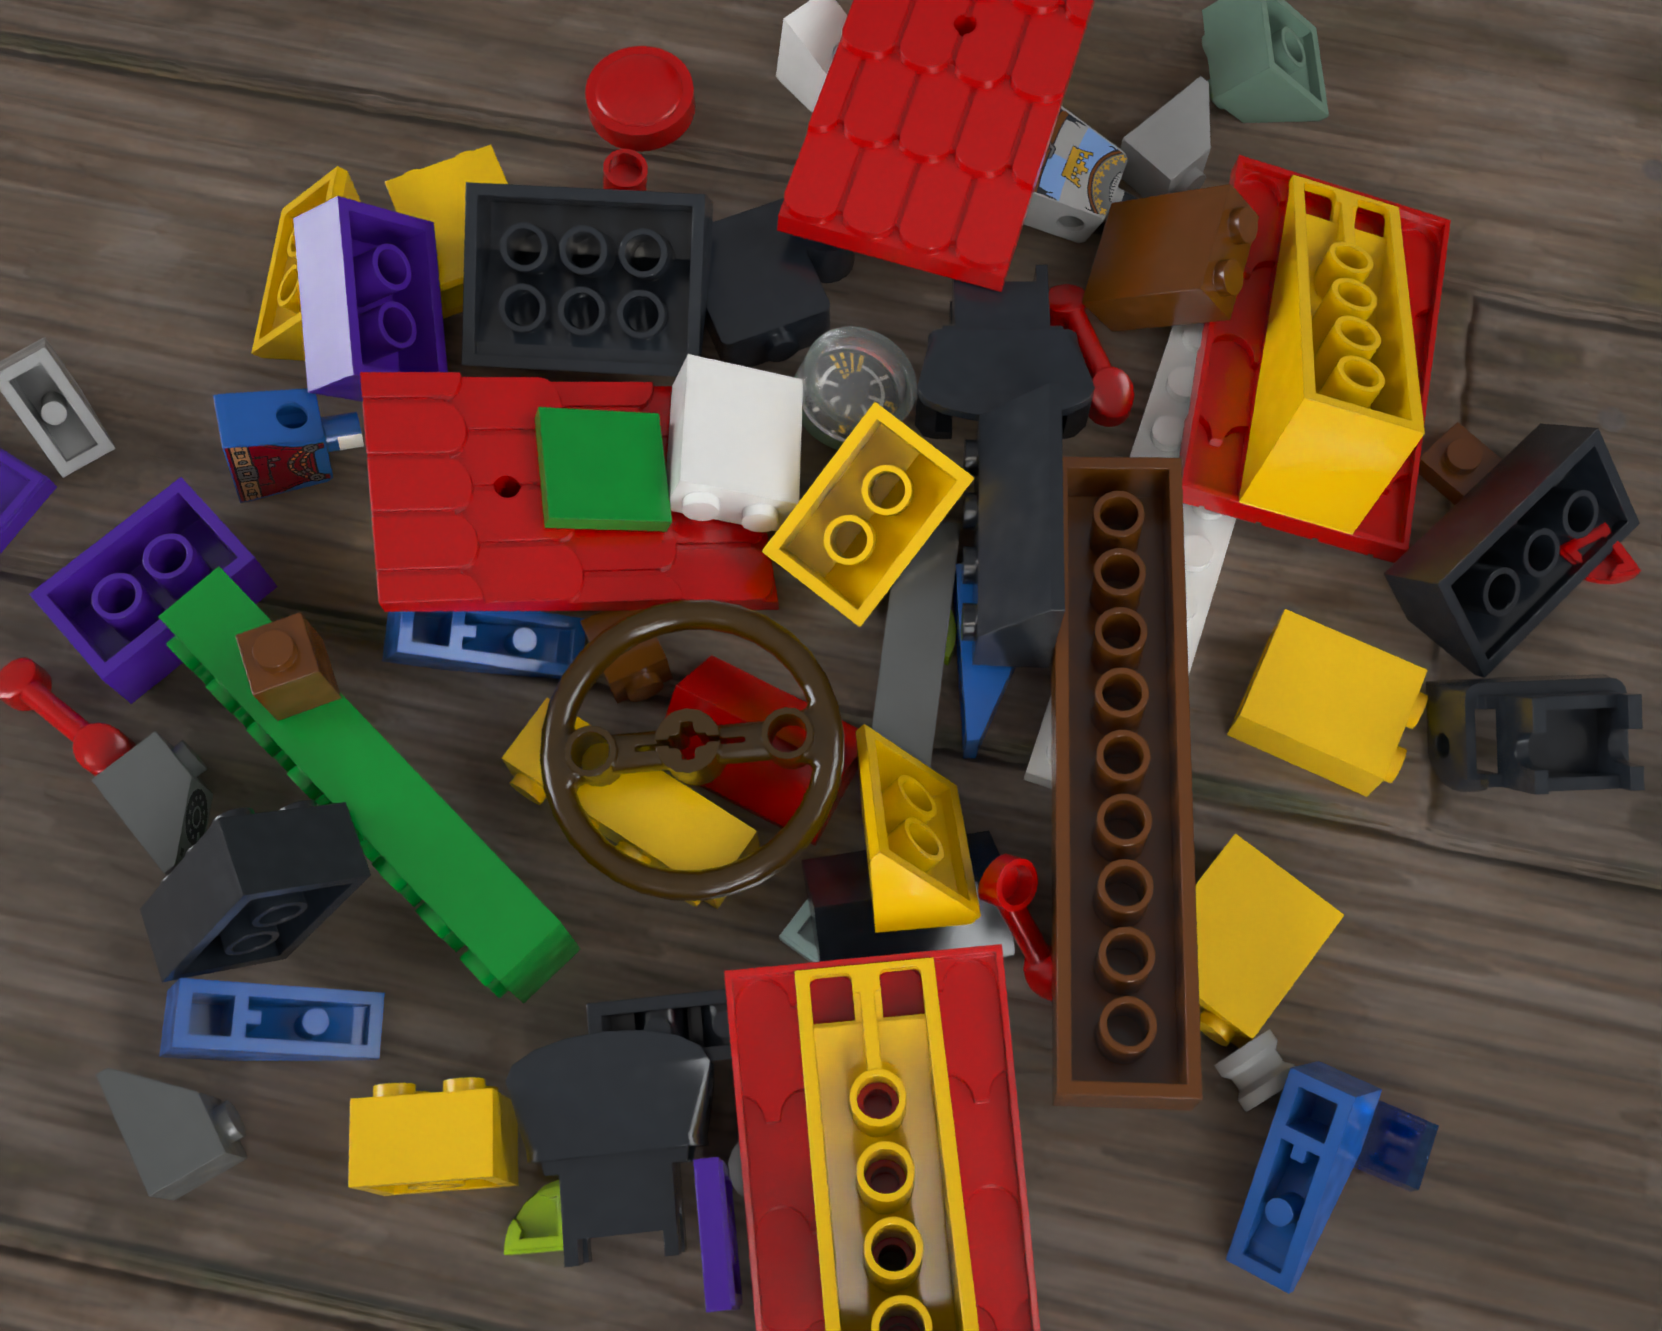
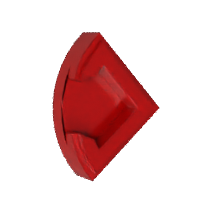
M1605 522L1594 528L1587 536L1580 539L1574 538L1560 545L1559 554L1572 565L1582 563V554L1577 550L1602 537L1606 538L1611 533L1609 526ZM1617 541L1612 546L1613 551L1584 580L1597 584H1617L1635 578L1642 570L1624 546Z

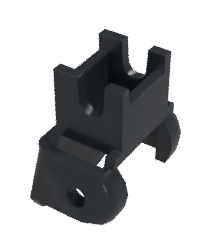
M1048 265L1035 266L1033 281H1005L1002 292L952 279L949 325H943L942 329L934 330L929 334L927 351L917 386L915 426L922 436L932 439H952V416L979 421V415L1043 385L1062 383V440L1075 437L1086 427L1095 386L1080 350L1075 331L1063 329V326H1050Z
M1606 674L1426 681V695H1428L1426 703L1428 756L1434 772L1444 785L1458 792H1480L1487 790V788L1504 787L1534 795L1549 794L1551 791L1645 790L1644 766L1629 762L1628 729H1643L1642 694L1627 693L1625 685L1617 678H1611ZM1475 709H1496L1498 773L1477 769Z
M647 1030L602 1031L565 1038L535 1049L512 1065L506 1079V1085L526 1149L527 1163L541 1164L545 1176H559L564 1268L580 1266L591 1262V1238L663 1230L665 1257L680 1255L682 1252L687 1251L680 1163L693 1162L696 1147L709 1146L708 1131L715 1079L714 1064L709 1060L700 1045L678 1035Z

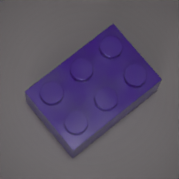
M336 196L293 218L308 393L363 402L360 372H448L434 222Z
M180 477L29 595L98 676L132 704L183 663L165 644L175 635L158 616L218 566L255 604L278 586L250 551L186 481Z

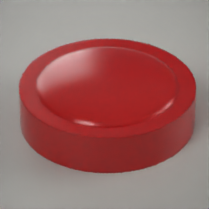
M632 46L609 54L593 68L585 87L589 117L595 131L605 141L621 149L643 152L665 147L681 137L689 128L694 118L696 103L691 74L678 57L660 48Z

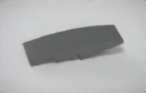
M944 521L935 529L890 589L872 723L873 730L928 767L931 766L961 523Z

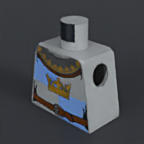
M1062 106L1024 225L1076 243H1081L1091 236L1103 220H1107L1112 203L1139 198L1118 187L1128 162L1125 152Z

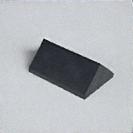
M989 830L966 834L977 896L979 883L984 871L993 860L1000 856ZM866 850L802 860L819 962L1002 944L1003 959L1011 958L1015 955L1014 937L997 907L980 901L979 897L981 917L972 924L876 933Z

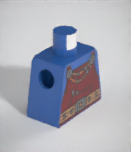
M308 388L213 395L222 449L240 503L328 482L333 478L328 452L364 447L358 413L350 412L321 417L316 394L308 393Z

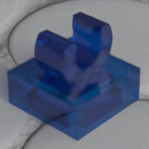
M1379 1100L1361 1153L1354 1167L1407 1191H1418L1439 1125Z

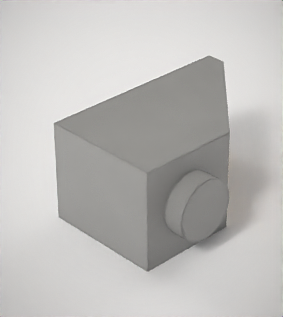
M1201 76L1122 139L1120 149L1125 152L1128 162L1121 179L1143 198L1200 189L1206 179L1203 171L1211 149L1209 82Z
M46 337L0 361L1 393L62 478L116 449L81 388Z

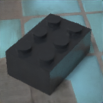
M302 800L289 804L277 811L255 813L254 809L243 807L229 810L217 816L212 821L210 828L194 846L186 851V856L167 877L161 880L160 886L140 908L161 981L167 982L180 978L283 960L296 950L371 876L346 802L317 805V802L314 800Z

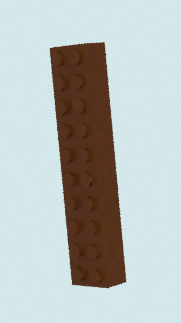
M1063 457L1065 613L1051 657L1052 1106L1192 1111L1203 1100L1182 458Z

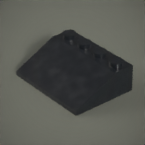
M466 182L462 365L677 377L688 354L700 357L702 355L711 266L713 201L706 194Z

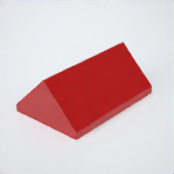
M711 655L676 685L665 718L674 711L687 708L704 712L712 718L716 725L765 721L772 712L784 707L796 708L801 711L806 708L807 702ZM843 720L842 724L845 735L844 767L839 790L825 823L810 843L814 846L819 841L858 770L856 731L858 728ZM799 726L784 727L774 737L773 747L781 752L795 751L803 745L807 732ZM698 736L690 737L689 747L680 751L687 760L695 758L696 748L704 745ZM772 760L727 764L720 776L710 783L700 785V787L783 829L800 806L810 783L812 768L806 764L804 767L794 770L784 769L776 765Z

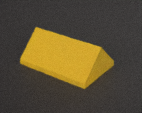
M339 166L313 184L281 211L251 352L253 355L268 359L305 361L293 218L336 196L361 202L348 171Z
M863 724L856 731L861 808L875 932L974 923L981 917L957 785L866 724Z

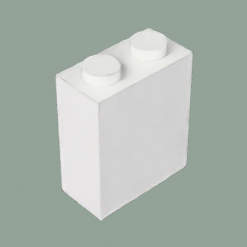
M688 354L672 385L666 466L671 511L683 513L686 517L697 521L715 519L741 524L744 528L754 532L777 531L799 502L803 379Z

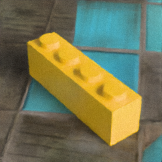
M548 697L502 757V760L514 777L510 785L524 797L538 805H541L547 798L542 781L540 746L541 731L550 701ZM577 716L574 727L577 730L578 728L590 725ZM598 743L590 746L582 756L581 764L583 770H594L602 766L609 756V745ZM662 770L621 774L610 785L597 787L584 784L577 791L583 809L598 831L617 844L616 847L628 856L652 866L671 870H704L727 865L747 857L760 848L758 833L755 829ZM726 896L704 901L718 909ZM685 901V902H687L688 904H690V905H692V906H694V907H697V906L700 904L701 901Z

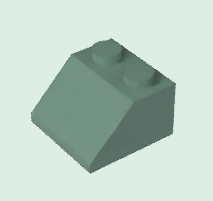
M1218 0L1202 10L1205 35L1202 36V46L1208 57L1210 79L1207 82H1209V96L1219 109H1226L1242 123L1321 121L1329 116L1317 29L1285 0Z

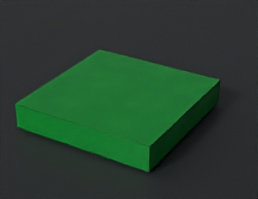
M538 407L534 419L545 528L667 532L672 523L659 413Z

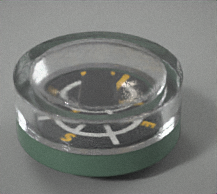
M840 327L821 335L810 347L794 377L802 379L803 384L802 425L817 440L837 450L874 402L903 422L912 410L917 395L915 372L904 352L884 335L862 327Z

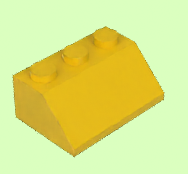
M874 402L762 552L853 623L861 627L975 478L886 409Z

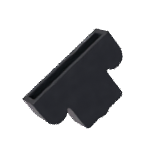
M784 198L713 222L705 325L722 362L749 368L768 361L782 362L794 356L799 350L825 342L830 338V302L821 283L838 282L847 277L853 269L855 252L777 231L778 214Z

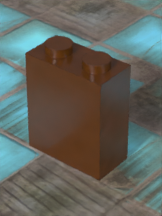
M1231 184L1114 202L1109 210L1082 304L1112 332L1230 320L1237 294L1242 289L1243 272L1251 244L1257 235L1259 216Z

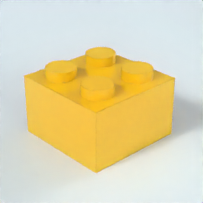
M475 1077L447 1079L443 1081V1092L416 1091V1084L414 1083L378 1084L373 1086V1097L350 1099L349 1188L382 1196L519 1186L518 1122L510 1098L499 1092V1087L486 1086V1079Z

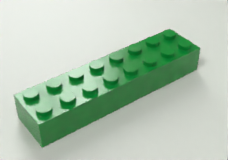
M219 566L158 616L175 635L165 644L206 684L205 687L246 727L245 730L288 772L287 775L311 800L316 801L317 805L346 802L363 853L372 862L371 865L413 907L417 906L422 900L425 901L415 912L456 953L464 945L469 948L459 959L499 999L510 991L524 1004L581 950L557 917L341 693V698L279 721L252 695L235 635L271 623L272 621Z

